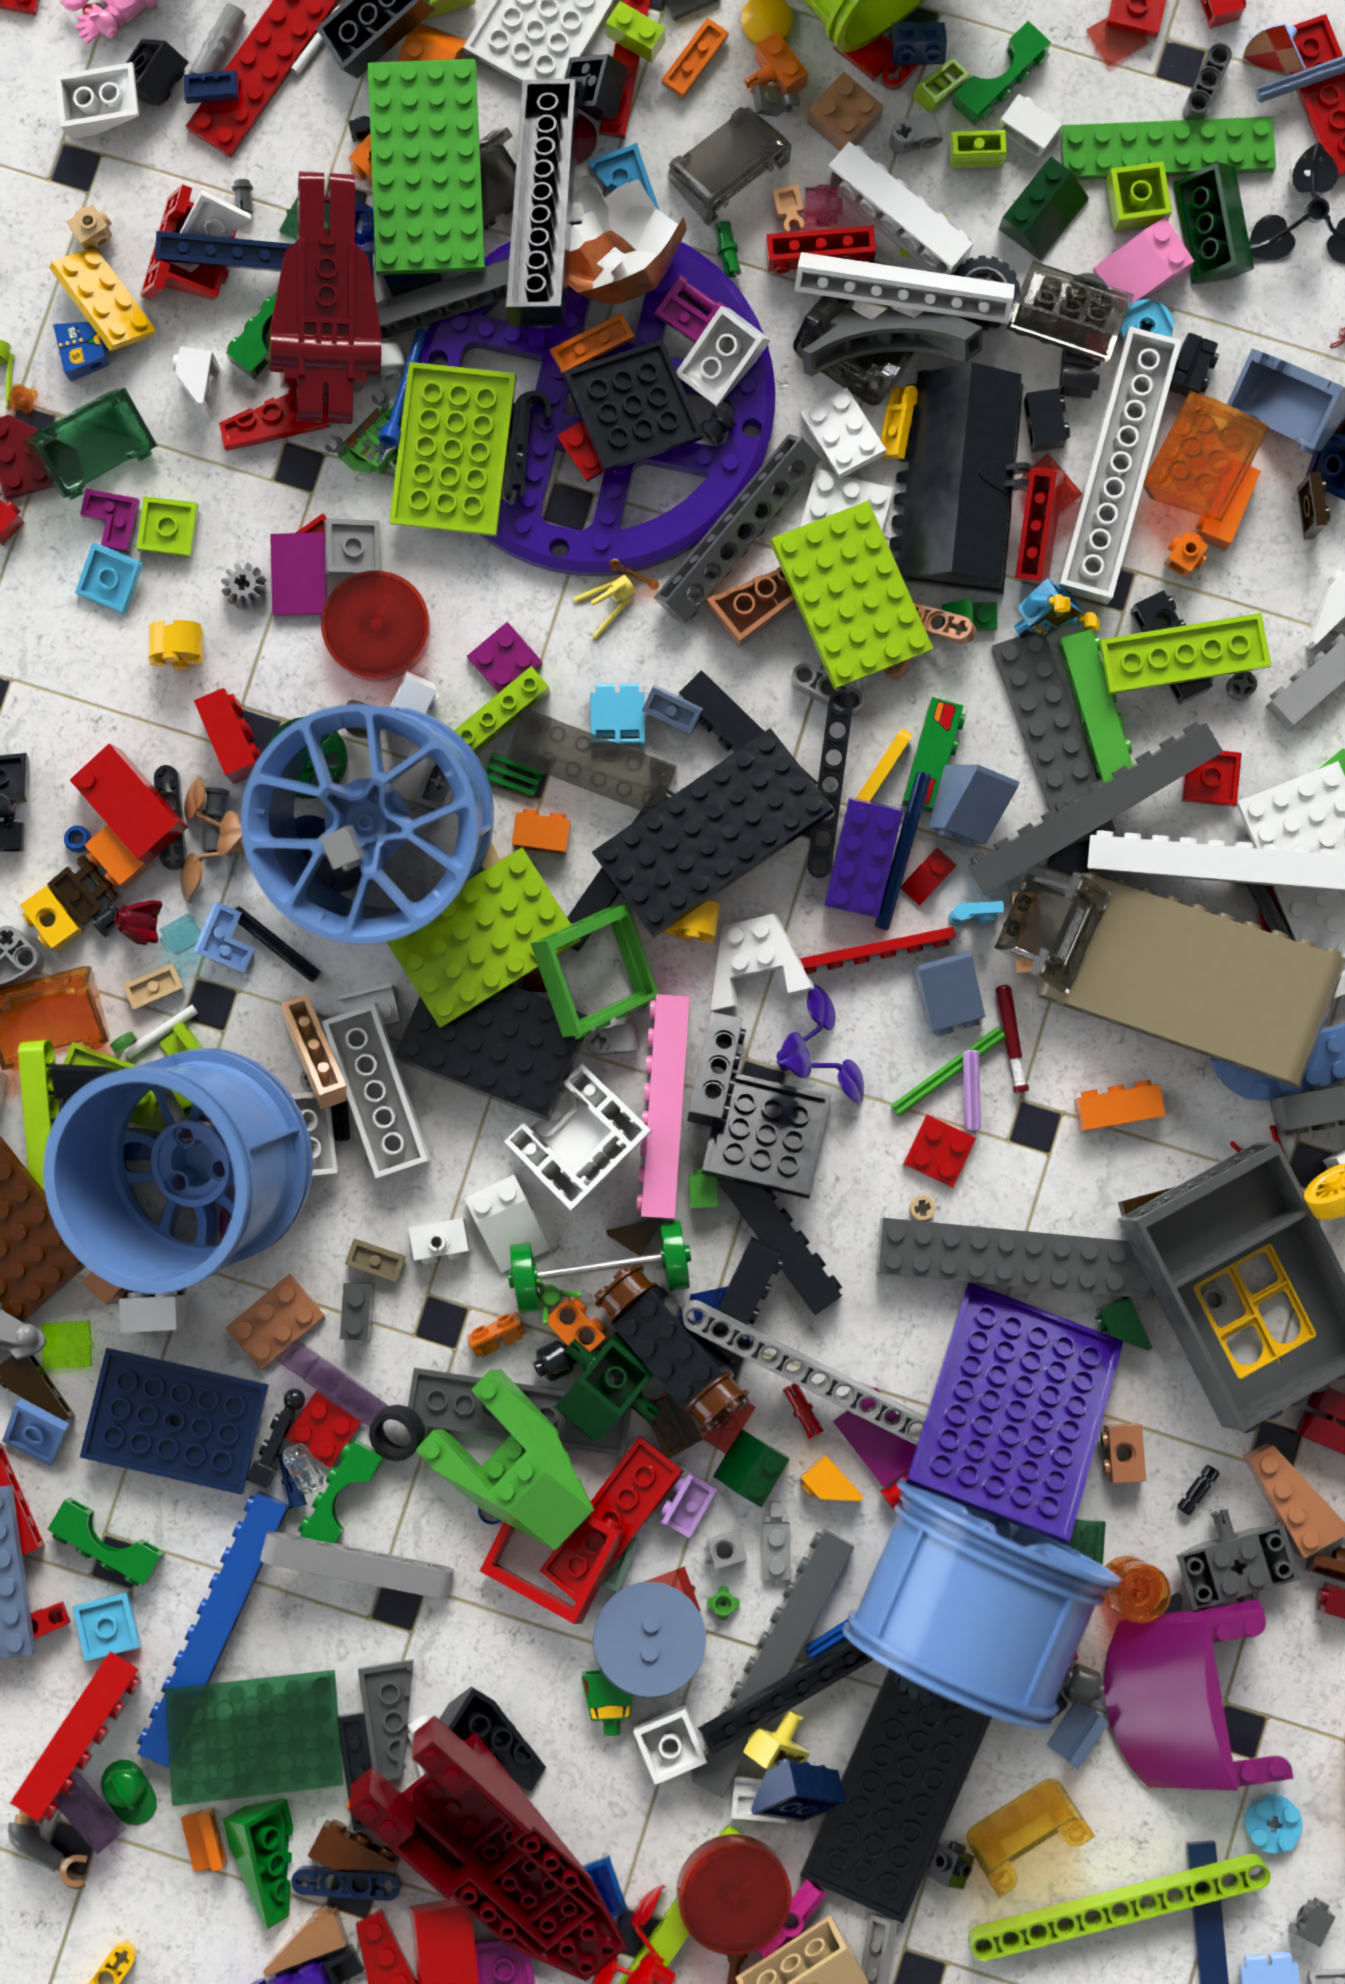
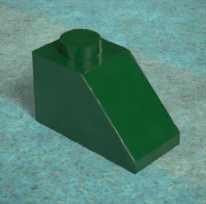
M1122 1297L1095 1309L1098 1316L1094 1318L1101 1333L1105 1331L1111 1337L1147 1351L1153 1349L1130 1297Z

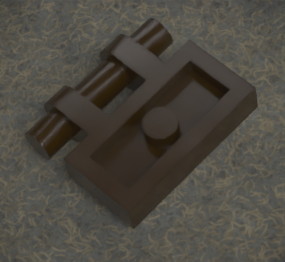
M82 855L75 861L81 868L77 873H74L67 866L47 885L76 919L85 926L90 921L89 919L95 917L104 909V906L98 901L102 896L105 895L110 902H113L119 895L113 889L114 885L108 879L105 880L97 871L98 867ZM88 877L97 886L92 892L83 883Z

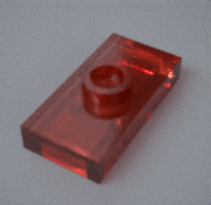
M748 1403L740 1411L734 1410L728 1416L730 1421L719 1430L715 1428L713 1431L707 1432L703 1439L726 1454L756 1407Z

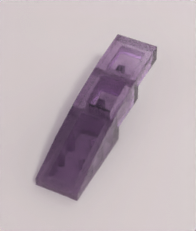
M297 1339L292 1341L278 1360L280 1364L300 1376L304 1382L326 1395L330 1401L368 1426L371 1425L373 1419L382 1410L388 1407L387 1403Z

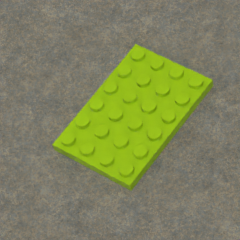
M409 362L389 520L391 525L488 536L498 535L517 380L516 373Z
M869 500L770 539L769 542L834 690L934 649Z
M521 847L465 882L454 900L431 922L406 936L386 941L437 1024L442 1028L537 969L538 964L530 943L569 926L571 923L525 850ZM578 938L555 949L556 955L558 956L579 943L581 939Z

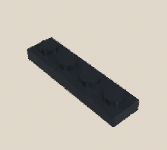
M364 1712L337 1716L349 1800L351 1784L372 1768ZM351 1814L353 1831L368 1829Z

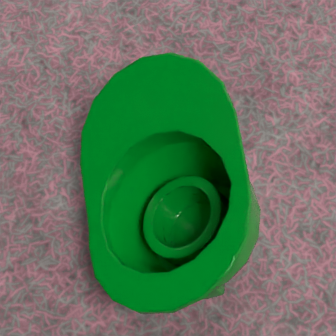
M118 1760L112 1762L105 1769L101 1779V1788L105 1799L115 1815L129 1825H139L147 1822L156 1810L157 1798L141 1768L130 1760Z

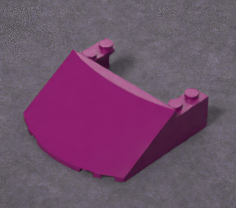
M1259 1600L1206 1607L1194 1611L1186 1610L1119 1620L1107 1651L1104 1671L1105 1705L1109 1723L1121 1753L1136 1775L1148 1787L1238 1791V1787L1294 1779L1289 1761L1282 1756L1276 1755L1233 1761L1212 1643L1260 1635L1265 1630L1266 1618Z

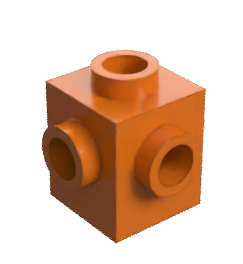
M1186 531L1181 538L1176 535L1167 548L1171 553L1163 564L1186 579L1195 567L1199 570L1208 557L1204 554L1208 545L1204 543L1205 540L1200 535L1193 532L1190 534Z

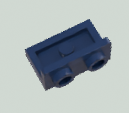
M903 21L892 23L893 65L945 63L947 48L945 22L928 21L912 23Z

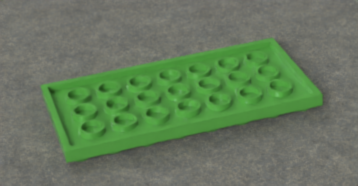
M476 59L368 63L376 274L397 275L485 271Z

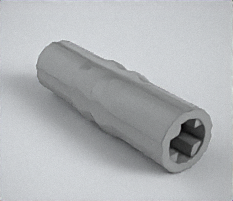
M231 3L226 4L215 26L210 30L208 38L203 42L202 49L189 71L190 74L216 72L246 18L243 10Z

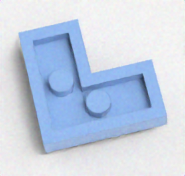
M214 901L193 952L245 973L255 948L231 938L242 913Z

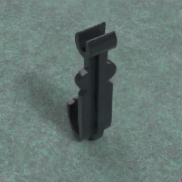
M540 391L525 392L515 402L508 485L505 491L507 501L511 498L512 490H517L519 492L518 502H521L527 490L525 472L531 405L536 403L542 407L544 422L549 423L551 420L552 410L550 401Z

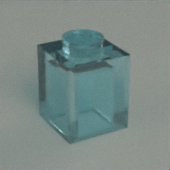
M189 913L159 929L163 935L159 939L167 952L172 951L177 956L194 947L201 934L199 926Z

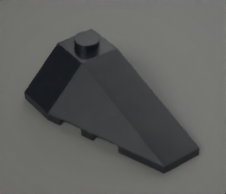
M471 1686L451 1701L439 1718L463 1742L473 1733H476L516 1783L532 1791L546 1766L493 1699Z

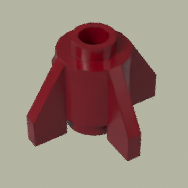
M149 900L129 906L123 905L121 910L116 911L115 926H118L120 933L136 944L147 945V942L157 944V915H159L162 908V901Z

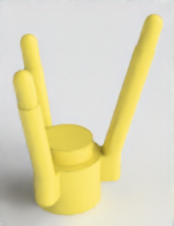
M625 575L618 579L614 578L608 583L573 599L577 603L607 590L592 600L591 605H596L610 596L615 602L621 601L593 634V639H597L623 608L632 602L630 596L636 591L631 581Z

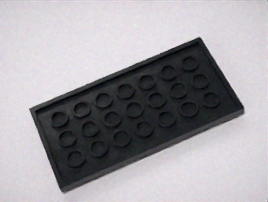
M769 728L593 850L592 854L647 930L655 938L834 813V809L773 730Z
M888 1668L841 1777L846 1803L826 1812L802 1867L800 1877L904 1924L993 1716L963 1704L955 1711L953 1709L952 1711L937 1710L931 1705L928 1707L922 1704V1701L911 1698L909 1693H904L900 1689V1685H896L894 1682V1677H892L893 1670Z

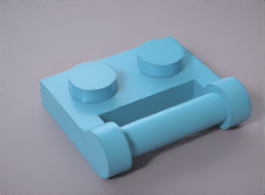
M1003 901L958 904L950 912L948 920L953 926H959L965 920H977V924L994 923V920H997L1004 912Z

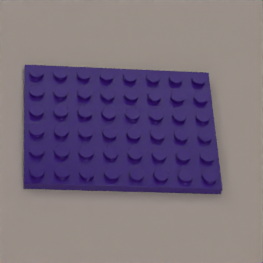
M968 1282L963 1293L906 1483L1067 1544L1072 1535L1124 1341Z

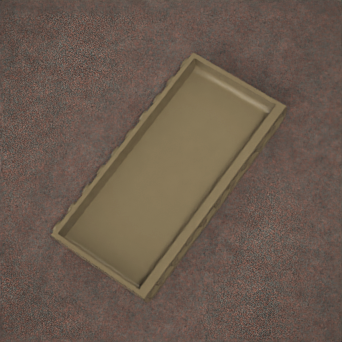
M1094 870L1082 874L1036 991L1037 997L1297 1088L1300 1087L1345 969V959L1341 957L1342 953L1332 948H1326L1325 951L1315 948L1314 943L1305 939H1299L1296 942L1287 939L1288 935L1283 932L1272 930L1269 933L1261 930V926L1256 923L1246 921L1245 924L1234 921L1235 918L1225 913L1219 912L1217 916L1208 913L1209 909L1204 906L1193 904L1190 907L1182 904V900L1170 895L1163 898L1157 896L1154 890L1146 887H1141L1138 890L1130 887L1131 884L1125 880L1115 878V881L1105 879L1104 874Z

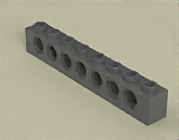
M791 434L787 435L653 597L674 619L687 623L688 620L697 614L698 608L706 598L712 596L716 586L730 574L732 567L748 552V548L754 540L764 533L765 527L781 512L787 500L797 493L799 486L806 477L815 471L816 465L820 462L821 458L802 437Z

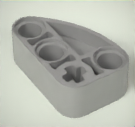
M8 925L0 927V988L17 984L33 975L42 967L44 961L41 952L24 933ZM8 934L13 935L12 940L14 942L12 944L7 943L9 941L7 938ZM32 952L33 962L25 966L23 964V957L26 953Z

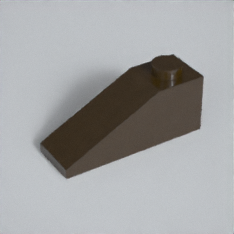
M12 1355L0 1364V1385L3 1388H8L16 1395L63 1420L75 1416L34 1355L17 1360Z

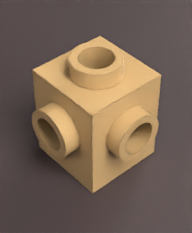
M94 205L81 208L73 218L66 221L84 250L92 247H102L113 236L108 228L112 225L111 221L103 210L98 213Z

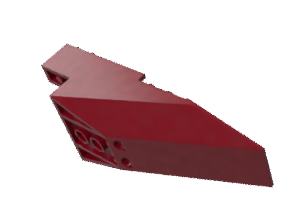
M434 1715L418 1728L413 1735L412 1759L426 1771L422 1777L400 1793L372 1767L351 1784L348 1811L448 1901L453 1897L506 1946L583 1981H587L627 1949V1945L591 1876L476 1733H473L463 1742Z

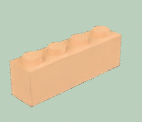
M308 994L281 1003L284 1023L320 1109L347 1101L345 1081Z

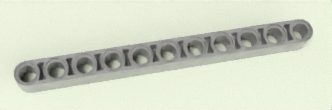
M691 1300L683 1306V1321L689 1330L917 1445L921 1430L917 1433H912L909 1430L915 1423L923 1425L926 1416L701 1301ZM694 1310L703 1313L701 1319L697 1321L690 1320L688 1314ZM718 1323L727 1325L726 1331L719 1334L713 1331V1327ZM742 1336H750L752 1338L751 1343L747 1346H741L737 1342ZM768 1348L775 1349L777 1352L774 1357L767 1359L762 1356L764 1350ZM792 1361H799L801 1363V1366L796 1371L788 1370L787 1365ZM821 1373L825 1375V1379L821 1383H813L811 1381L815 1374ZM848 1386L850 1390L846 1395L840 1396L836 1394L839 1387ZM867 1398L874 1400L873 1405L869 1408H862L860 1406L861 1402ZM897 1411L898 1416L896 1419L890 1421L885 1419L888 1412Z

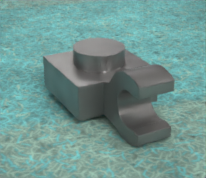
M757 84L752 88L756 114L778 117L783 112H791V105H800L799 95L796 93L780 95L779 87Z

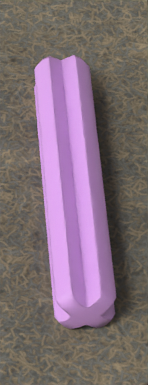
M965 1050L963 1052L965 1128L970 1131H976L981 1128L979 1052L976 1050Z

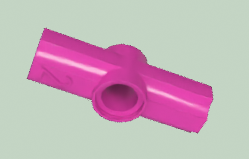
M806 1879L789 1902L780 1908L778 1916L755 1944V1948L763 1957H767L801 1933L805 1922L826 1897V1893L821 1887ZM788 1915H794L798 1918L797 1923L792 1926L786 1925L783 1920Z

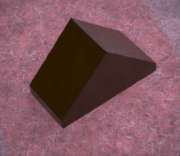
M657 1218L606 1230L607 1236L641 1256L659 1228L661 1219Z

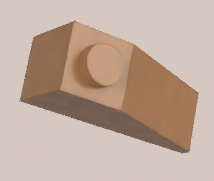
M328 1906L312 1912L313 1916L303 1924L267 1963L263 1971L265 1977L345 1947L348 1936L338 1907L329 1909Z

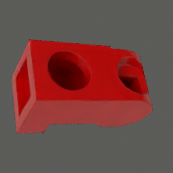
M63 1601L31 1612L34 1639L71 1623Z

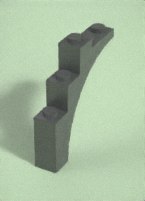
M888 308L871 320L847 309L830 321L829 332L803 349V369L805 374L812 377L822 370L848 359L868 354L898 351L931 353L966 363L982 351V327L954 315L923 311L913 318Z

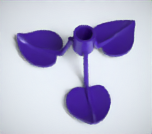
M813 984L814 989L808 992L807 1008L811 1018L818 1023L817 1027L805 1037H802L797 1032L790 1033L785 1039L781 1050L777 1052L776 1063L783 1071L790 1070L800 1078L808 1077L811 1068H836L839 1071L837 1076L838 1082L844 1093L854 1103L862 1105L864 1080L860 1068L854 1061L846 1059L842 1064L811 1063L810 1054L805 1042L822 1031L823 1027L828 1031L832 1030L836 1022L835 1008L830 997L820 986Z

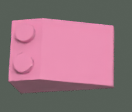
M1165 217L1143 230L1096 265L1093 271L1104 280L1110 297L1119 311L1123 313L1132 303L1146 299L1187 274L1194 260Z

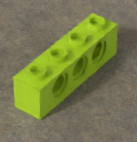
M531 666L454 731L466 741L477 755L550 694L549 686Z

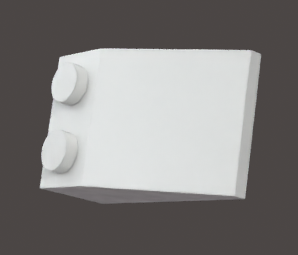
M132 62L55 76L60 126L71 139L98 135L140 116L135 70Z
M720 306L676 372L680 379L714 405L719 406L756 363L771 339L730 308Z
M515 1174L464 1198L501 1273L512 1268L510 1258V1245L531 1243L533 1258L551 1250Z

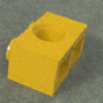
M48 886L43 887L20 904L24 910V913L21 914L30 927L35 925L40 932L37 937L47 949L51 947L59 951L84 933L63 902ZM54 913L55 923L50 927H46L44 924L45 917L48 914Z

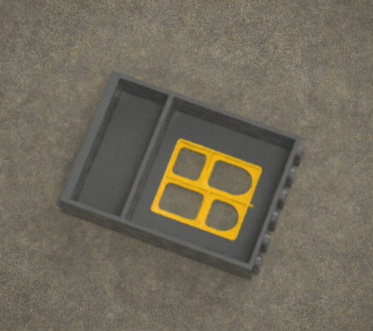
M1256 1142L1117 1219L1222 1427L1244 1433L1252 1432L1259 1428V1423L1263 1420L1279 1417L1283 1414L1282 1410L1290 1405H1299L1306 1401V1396L1312 1392L1324 1391L1330 1387L1329 1383L1333 1380L1345 1378V1274L1317 1218L1312 1214L1304 1200V1192L1279 1142ZM1264 1252L1277 1275V1280L1260 1291L1251 1294L1239 1273L1238 1267L1245 1261ZM1227 1274L1245 1308V1314L1220 1328L1217 1326L1200 1292V1288L1218 1276ZM1280 1292L1286 1293L1300 1322V1331L1297 1337L1289 1343H1279L1271 1336L1258 1310L1260 1303ZM1252 1325L1261 1340L1262 1353L1253 1364L1242 1365L1232 1356L1226 1340L1231 1335Z

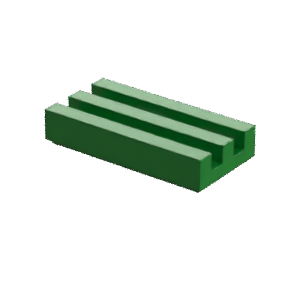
M492 753L486 770L488 781L534 798L543 771ZM495 763L505 764L536 777L535 779L496 766ZM492 771L531 784L532 788L528 789L492 776Z

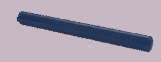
M918 771L914 780L886 882L879 916L875 922V927L882 930L890 928L931 775L926 772Z

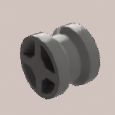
M1249 671L1234 674L1226 684L1228 696L1236 701L1246 700L1257 688L1256 677Z

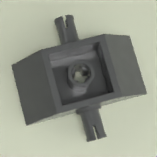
M1228 1509L1219 1510L1220 1513H1217V1511L1211 1513L1218 1534L1216 1539L1196 1544L1176 1555L1193 1611L1232 1599H1237L1238 1603L1255 1600L1253 1596L1255 1592L1300 1579L1284 1524L1251 1528L1234 1533ZM1234 1560L1240 1562V1566L1236 1571L1230 1568L1234 1566Z

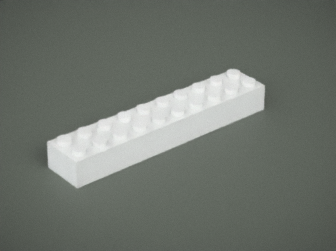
M1129 327L1124 336L1057 583L1074 596L1103 604H1108L1113 598L1182 340L1134 327Z
M1099 830L1096 835H1090L1088 870L1345 892V856L1338 855L1339 850L1321 849L1319 853H1310V848L1294 846L1291 848V851H1282L1281 845L1265 844L1263 849L1253 848V843L1236 842L1235 847L1225 846V841L1208 840L1207 844H1197L1196 838L1180 837V842L1169 841V836L1152 835V840L1141 839V834L1124 833L1123 838L1113 837L1114 834L1111 831Z

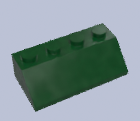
M1215 162L1173 182L1184 244L1194 260L1189 270L1192 284L1232 279L1253 270L1254 265L1236 168L1221 162Z

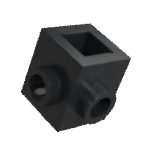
M950 1841L949 1844L938 1843L926 1875L946 1887L964 1889L967 1878L971 1874L975 1857L965 1851L966 1847L958 1842Z

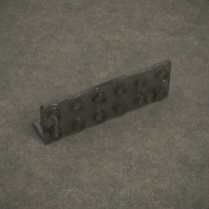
M524 708L506 755V759L645 813L650 812L664 802L671 781L675 778L678 770L676 765Z

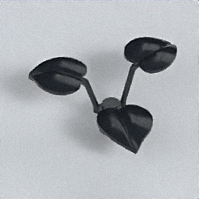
M1321 143L1314 144L1301 155L1292 173L1293 185L1298 192L1307 193L1311 191L1313 200L1306 206L1305 215L1289 227H1287V222L1282 216L1270 214L1262 217L1252 229L1249 240L1253 256L1264 260H1276L1285 257L1293 250L1296 243L1295 237L1290 231L1306 220L1311 223H1319L1324 220L1329 231L1333 233L1327 240L1328 253L1335 261L1345 264V217L1338 222L1335 229L1330 220L1331 217L1328 215L1330 210L1329 203L1324 198H1319V195L1316 194V192H1328L1333 188L1338 179L1337 165ZM1310 170V176H1306L1304 171Z

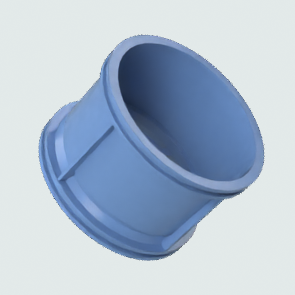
M218 1048L191 1049L106 1074L91 1081L76 1092L58 1114L47 1140L43 1164L45 1195L50 1214L59 1234L71 1252L90 1271L111 1284L127 1290L153 1294L168 1293L196 1284L217 1271L264 1251L279 1241L290 1230L298 1219L309 1194L313 1169L312 1147L306 1122L296 1101L287 1088L268 1069L244 1055ZM150 1090L157 1099L166 1124V1128L161 1133L147 1128L128 1127L134 1109ZM172 1090L192 1101L188 1119ZM129 1142H140L152 1148V1171L146 1173L129 1171L126 1168L124 1145ZM155 1180L160 1190L168 1197L158 1226L141 1206L131 1183ZM215 1201L233 1214L229 1228L219 1245H215L218 1232ZM183 1206L194 1207L198 1219L197 1236L191 1243L179 1240L174 1236L177 1218Z

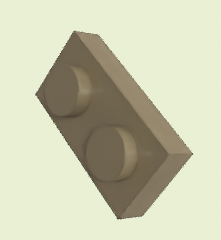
M354 1238L345 1265L398 1282L407 1256Z

